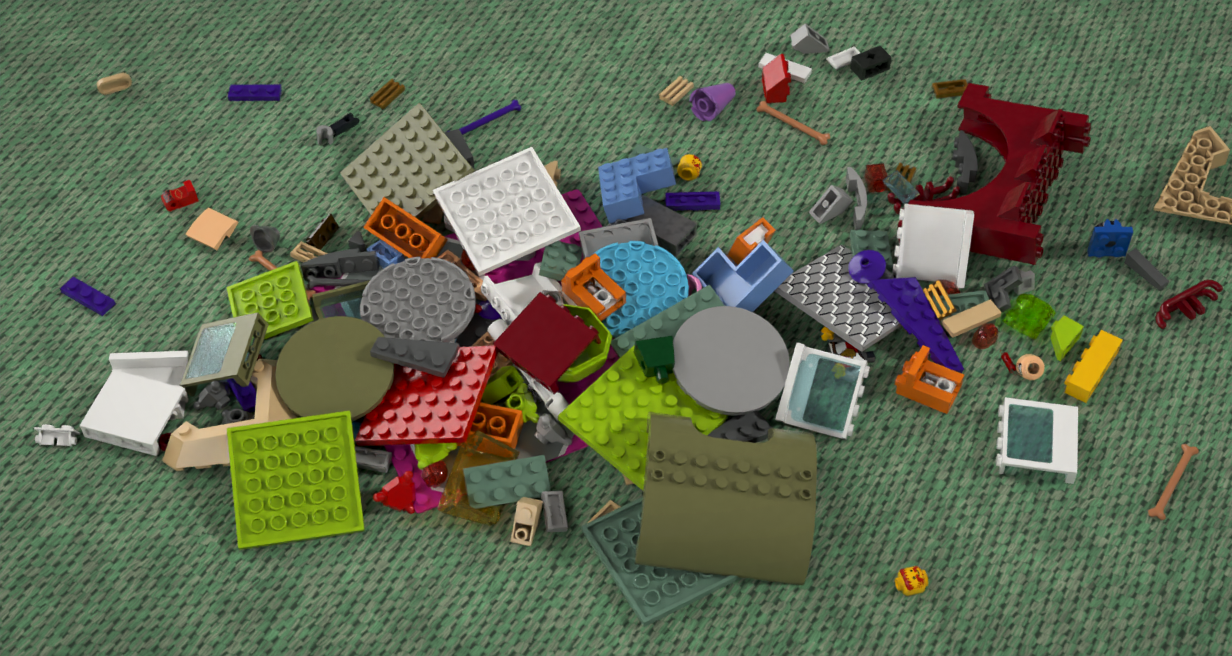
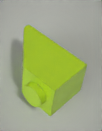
M1065 315L1059 321L1056 320L1051 326L1052 334L1050 339L1056 358L1059 361L1066 356L1081 338L1084 326Z

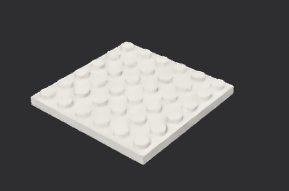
M533 147L475 171L456 182L452 181L433 190L435 198L479 276L581 231L579 223Z

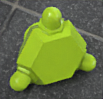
M521 383L519 388L512 392L502 406L521 410L523 413V423L530 420L533 423H537L539 415L536 414V404L531 392L527 390V384Z
M457 443L414 444L418 468L424 470L429 465L435 466L439 464L440 461L449 455L450 451L457 448Z

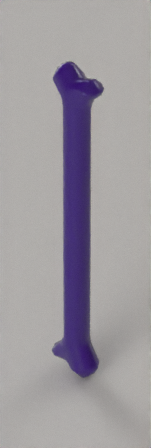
M512 100L511 104L459 130L464 135L511 111H520L521 106L518 104V100Z

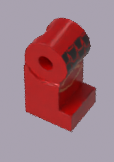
M190 179L183 182L184 186L174 190H167L161 195V200L168 211L180 209L199 201Z

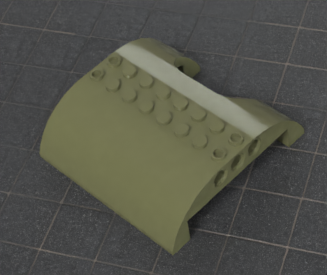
M648 412L646 429L648 444L640 535L636 545L635 564L804 585L811 557L816 513L817 450L813 434L769 428L768 441L766 442L736 441L714 438L700 433L693 426L690 417Z

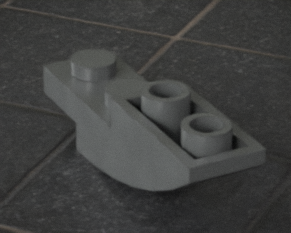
M960 130L959 137H955L954 148H957V150L953 151L952 160H955V167L958 168V174H961L957 179V186L960 187L959 194L966 195L969 182L975 183L978 163L972 142L966 133Z
M359 248L325 254L301 263L305 281H307V277L310 275L315 278H341L342 273L376 271L380 267L376 251L360 252Z

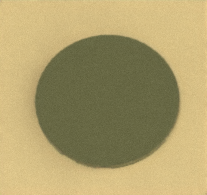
M347 316L323 318L306 325L289 339L278 357L275 379L282 400L299 417L343 411L351 412L352 421L365 416L382 402L383 397L393 382L395 363L371 357L370 354L377 338L385 336L372 324Z

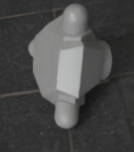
M548 414L539 416L536 426L537 431L534 435L544 445L549 441L551 443L557 441L567 446L572 443V439L565 434V430Z

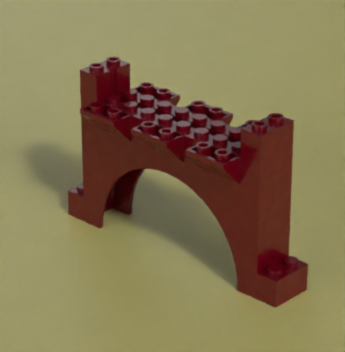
M968 83L957 105V108L963 109L964 118L958 131H964L989 143L1001 154L1005 165L989 184L969 195L944 201L910 200L908 204L971 210L974 212V221L969 252L1036 265L1038 258H1042L1044 248L1041 245L1044 234L1041 233V225L1032 224V222L1035 223L1038 216L1042 215L1043 204H1046L1048 201L1047 188L1052 186L1054 180H1057L1059 168L1063 167L1064 158L1061 157L1063 151L1083 154L1085 148L1089 147L1091 137L1088 136L1091 130L1089 115L1063 111V109L1055 110L991 99L989 86ZM902 220L899 221L898 227H902Z

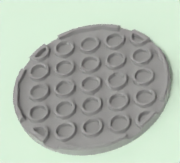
M412 257L405 259L403 262L393 263L385 267L369 281L362 293L360 315L363 321L372 324L387 338L450 342L460 335L470 323L475 311L476 296L468 275L457 265L435 257L431 259Z
M731 306L708 308L687 319L676 333L673 341L675 356L673 371L677 383L685 394H688L698 405L705 409L725 415H745L749 412L759 411L771 404L785 386L790 367L787 347L778 331L764 318L751 311Z

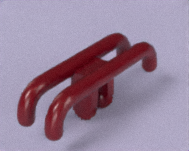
M949 176L945 184L934 188L933 183L930 181L926 183L925 189H923L921 184L916 185L913 194L895 198L894 193H889L887 198L888 202L894 205V212L900 215V209H904L901 208L903 203H907L910 200L944 201L955 199L959 196L960 187H954L952 193L947 196L933 199V195L943 193L953 185L954 178Z
M1204 280L1161 304L1160 311L1155 316L1158 327L1165 329L1167 324L1164 320H1170V313L1177 309L1190 320L1196 318V313L1198 315L1204 314L1205 307L1197 298L1207 296L1211 300L1216 301L1218 295L1206 287H1211L1217 292H1221L1223 290L1222 285L1214 280Z

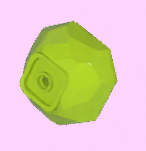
M563 304L569 309L571 315L574 317L578 315L585 322L586 326H593L599 332L598 336L601 340L599 345L592 341L558 379L559 382L568 383L582 380L598 371L605 364L612 334L590 308Z

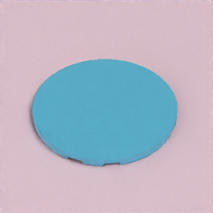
M629 241L628 243L620 244L617 242L595 252L600 257V268L626 292V303L601 321L610 331L613 338H617L689 296V285L683 266L675 256L657 245L645 244L642 241Z

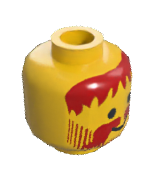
M684 155L677 167L678 175L687 181L697 179L702 168L701 160L695 155Z
M918 566L907 567L899 570L898 577L895 578V585L897 590H901L905 596L916 595L925 591L926 586H928V577L925 570H921Z

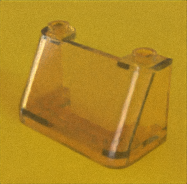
M477 430L467 438L466 443L461 444L437 510L447 515L487 526L496 524L501 515L499 507L490 506L475 509L469 506L463 469L517 460L520 452Z

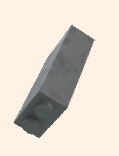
M642 195L644 214L624 219V221L632 222L651 218L658 246L676 257L697 235V223Z

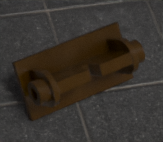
M331 213L326 218H323L315 229L316 231L310 237H307V244L321 250L337 231L339 226Z

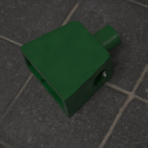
M665 336L635 341L633 352L645 377L656 376L658 384L667 383L669 381L668 374L673 373L675 366L673 337Z

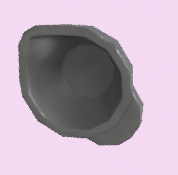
M253 225L250 228V235L258 250L272 252L275 249L277 241L280 239V233L277 228L269 226L260 227L258 225Z

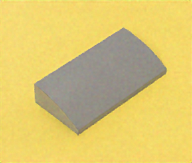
M651 218L579 232L584 259L590 257L599 249L617 242L620 244L628 243L629 241H642L645 244L658 246Z

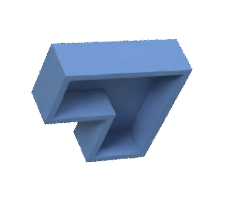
M667 148L639 154L628 159L624 158L620 161L606 163L598 167L603 207L609 223H613L617 219L624 220L644 214L641 194L676 185L673 165Z
M763 240L739 265L718 247L692 274L700 280L703 288L711 285L724 306L738 307L753 312L794 270Z

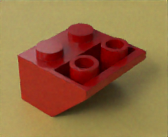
M780 54L762 68V84L766 103L786 102L787 96L790 95L788 83H791V73L787 72L789 64L788 61H785L784 54Z

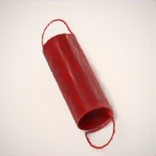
M1001 353V358L1009 372L1011 369L1015 371L1016 367L1008 353Z

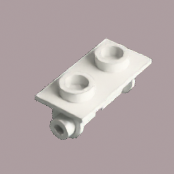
M42 425V428L34 427L39 432V435L35 436V442L39 443V445L54 446L55 438H58V446L72 447L77 444V437L75 435H80V432L76 431L73 426L62 425L61 428H54L53 425Z

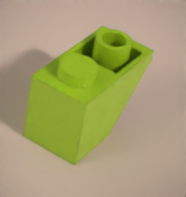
M514 366L502 367L489 378L481 400L483 403L493 404L511 394L524 380Z

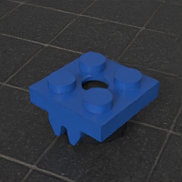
M1106 219V221L1099 223L1094 227L1087 250L1088 256L1125 257L1133 235V228L1122 227L1117 219L1114 221Z

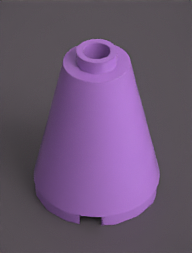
M723 83L694 90L690 96V102L692 101L693 105L691 107L692 112L702 121L714 120L735 97V89L730 83Z

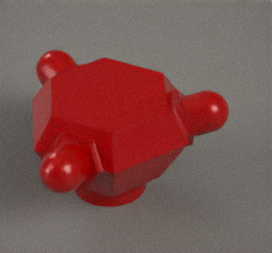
M406 471L404 475L394 478L383 486L379 493L374 494L373 500L381 502L384 506L399 512L403 510L413 514L415 512L413 504L416 501L415 483L412 482L413 473Z

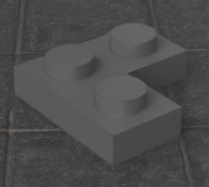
M1014 265L984 284L989 300L991 299L1002 313L1011 308L1008 292L1023 283L1020 270Z

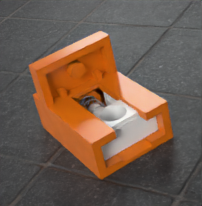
M762 217L736 238L728 256L739 265L763 240L768 244L776 230Z
M596 253L583 259L575 268L569 269L561 280L562 291L577 306L590 308L600 321H603L626 303V292L600 268V257Z
M922 345L920 351H916L910 361H905L902 375L898 374L894 384L897 386L896 394L948 414L962 387L964 374L929 361L930 348Z

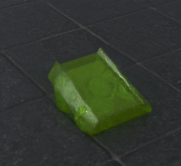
M1020 294L1016 299V304L1012 309L1008 310L1006 317L1002 321L1029 338L1036 339L1055 316L1056 312L1048 303L1034 295Z

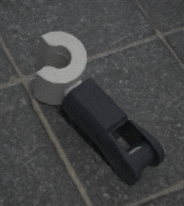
M348 113L330 126L321 125L317 127L318 145L322 144L323 139H328V144L331 145L333 143V136L337 137L348 129L358 125L359 119L357 117L354 118L352 113Z

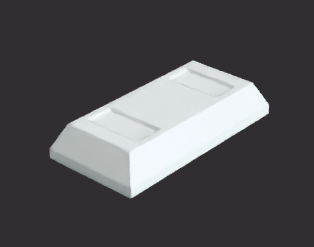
M855 47L828 57L827 61L835 70L850 65L852 56L860 52Z

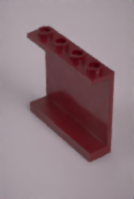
M539 292L496 339L493 345L498 348L501 355L555 395L559 390L556 384L558 379L592 341L599 345L601 340L598 336L599 332L593 326H586L585 322L578 315L574 317L570 314L571 312L567 307L556 304V300L549 294L545 296Z

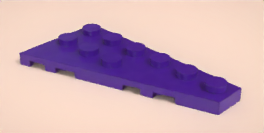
M916 277L870 280L867 283L870 289L874 288L879 294L878 299L882 303H887L891 308V314L909 334L913 333L919 340L917 342L918 345L930 348V358L934 363L959 373L965 370Z

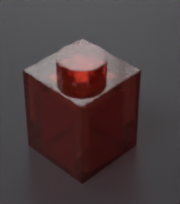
M884 163L866 165L864 177L869 193L887 191L888 175Z

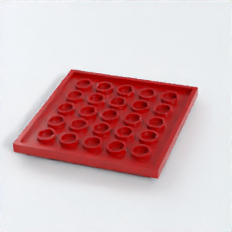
M494 345L460 347L445 378L394 364L392 385L383 397L382 402L365 415L355 439L358 446L466 443L498 355V348Z

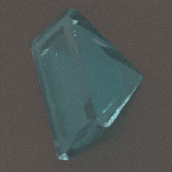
M898 170L883 180V183L903 204H908L910 200L920 195Z

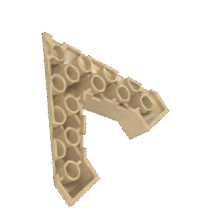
M1211 126L1194 132L1153 210L1232 225V199L1221 196V198L1210 196L1209 192L1203 191L1209 171L1225 165L1230 149Z
M259 359L256 361L250 379L253 387L257 390L254 419L201 429L186 421L171 434L163 462L176 471H182L185 469L184 467H195L196 469L211 468L212 465L222 464L223 467L230 466L227 428L298 418L286 406L279 394L275 379L278 360Z

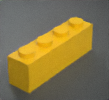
M1103 330L1097 336L1094 335L1089 343L1090 348H1085L1081 355V362L1077 361L1072 370L1074 373L1067 376L1064 385H1067L1064 393L1087 403L1118 354L1123 339Z

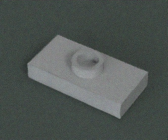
M355 446L357 468L387 473L393 457L392 452Z
M543 491L541 498L543 501L546 532L567 531L568 523L563 491Z

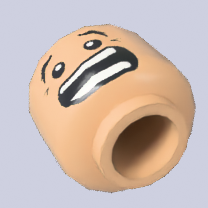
M1025 354L1018 359L1016 370L1021 377L1027 380H1036L1043 375L1045 366L1043 360L1038 356Z

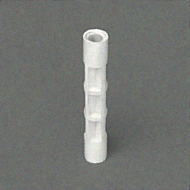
M498 319L488 327L487 331L496 341L508 325L504 320ZM514 365L528 380L529 386L535 389L542 398L546 408L556 421L562 424L558 420V415L569 404L561 393L556 392L555 395Z

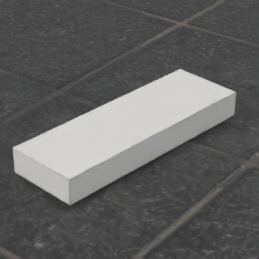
M765 53L759 62V68H763L777 56ZM785 59L789 64L787 72L791 73V79L805 83L812 73V68Z

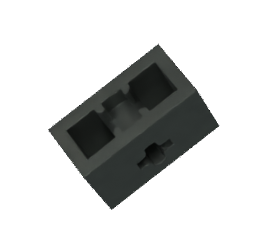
M880 45L852 56L850 69L862 81L890 70L892 57Z

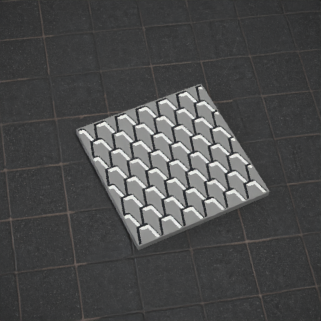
M841 244L792 273L775 292L863 352L902 325L891 314V308L887 303H882L878 299L879 294L874 288L870 289L867 284L858 283L851 278L848 266L853 258L852 251Z

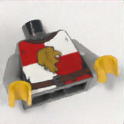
M824 327L821 330L824 333L821 336L822 340L829 341L827 346L828 353L859 361L866 360L867 363L875 362L873 351L861 352L828 328ZM829 360L835 382L843 380L854 382L858 379L860 368Z

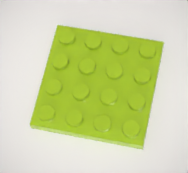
M297 261L227 287L233 318L259 313L269 324L264 339L314 321L300 265Z

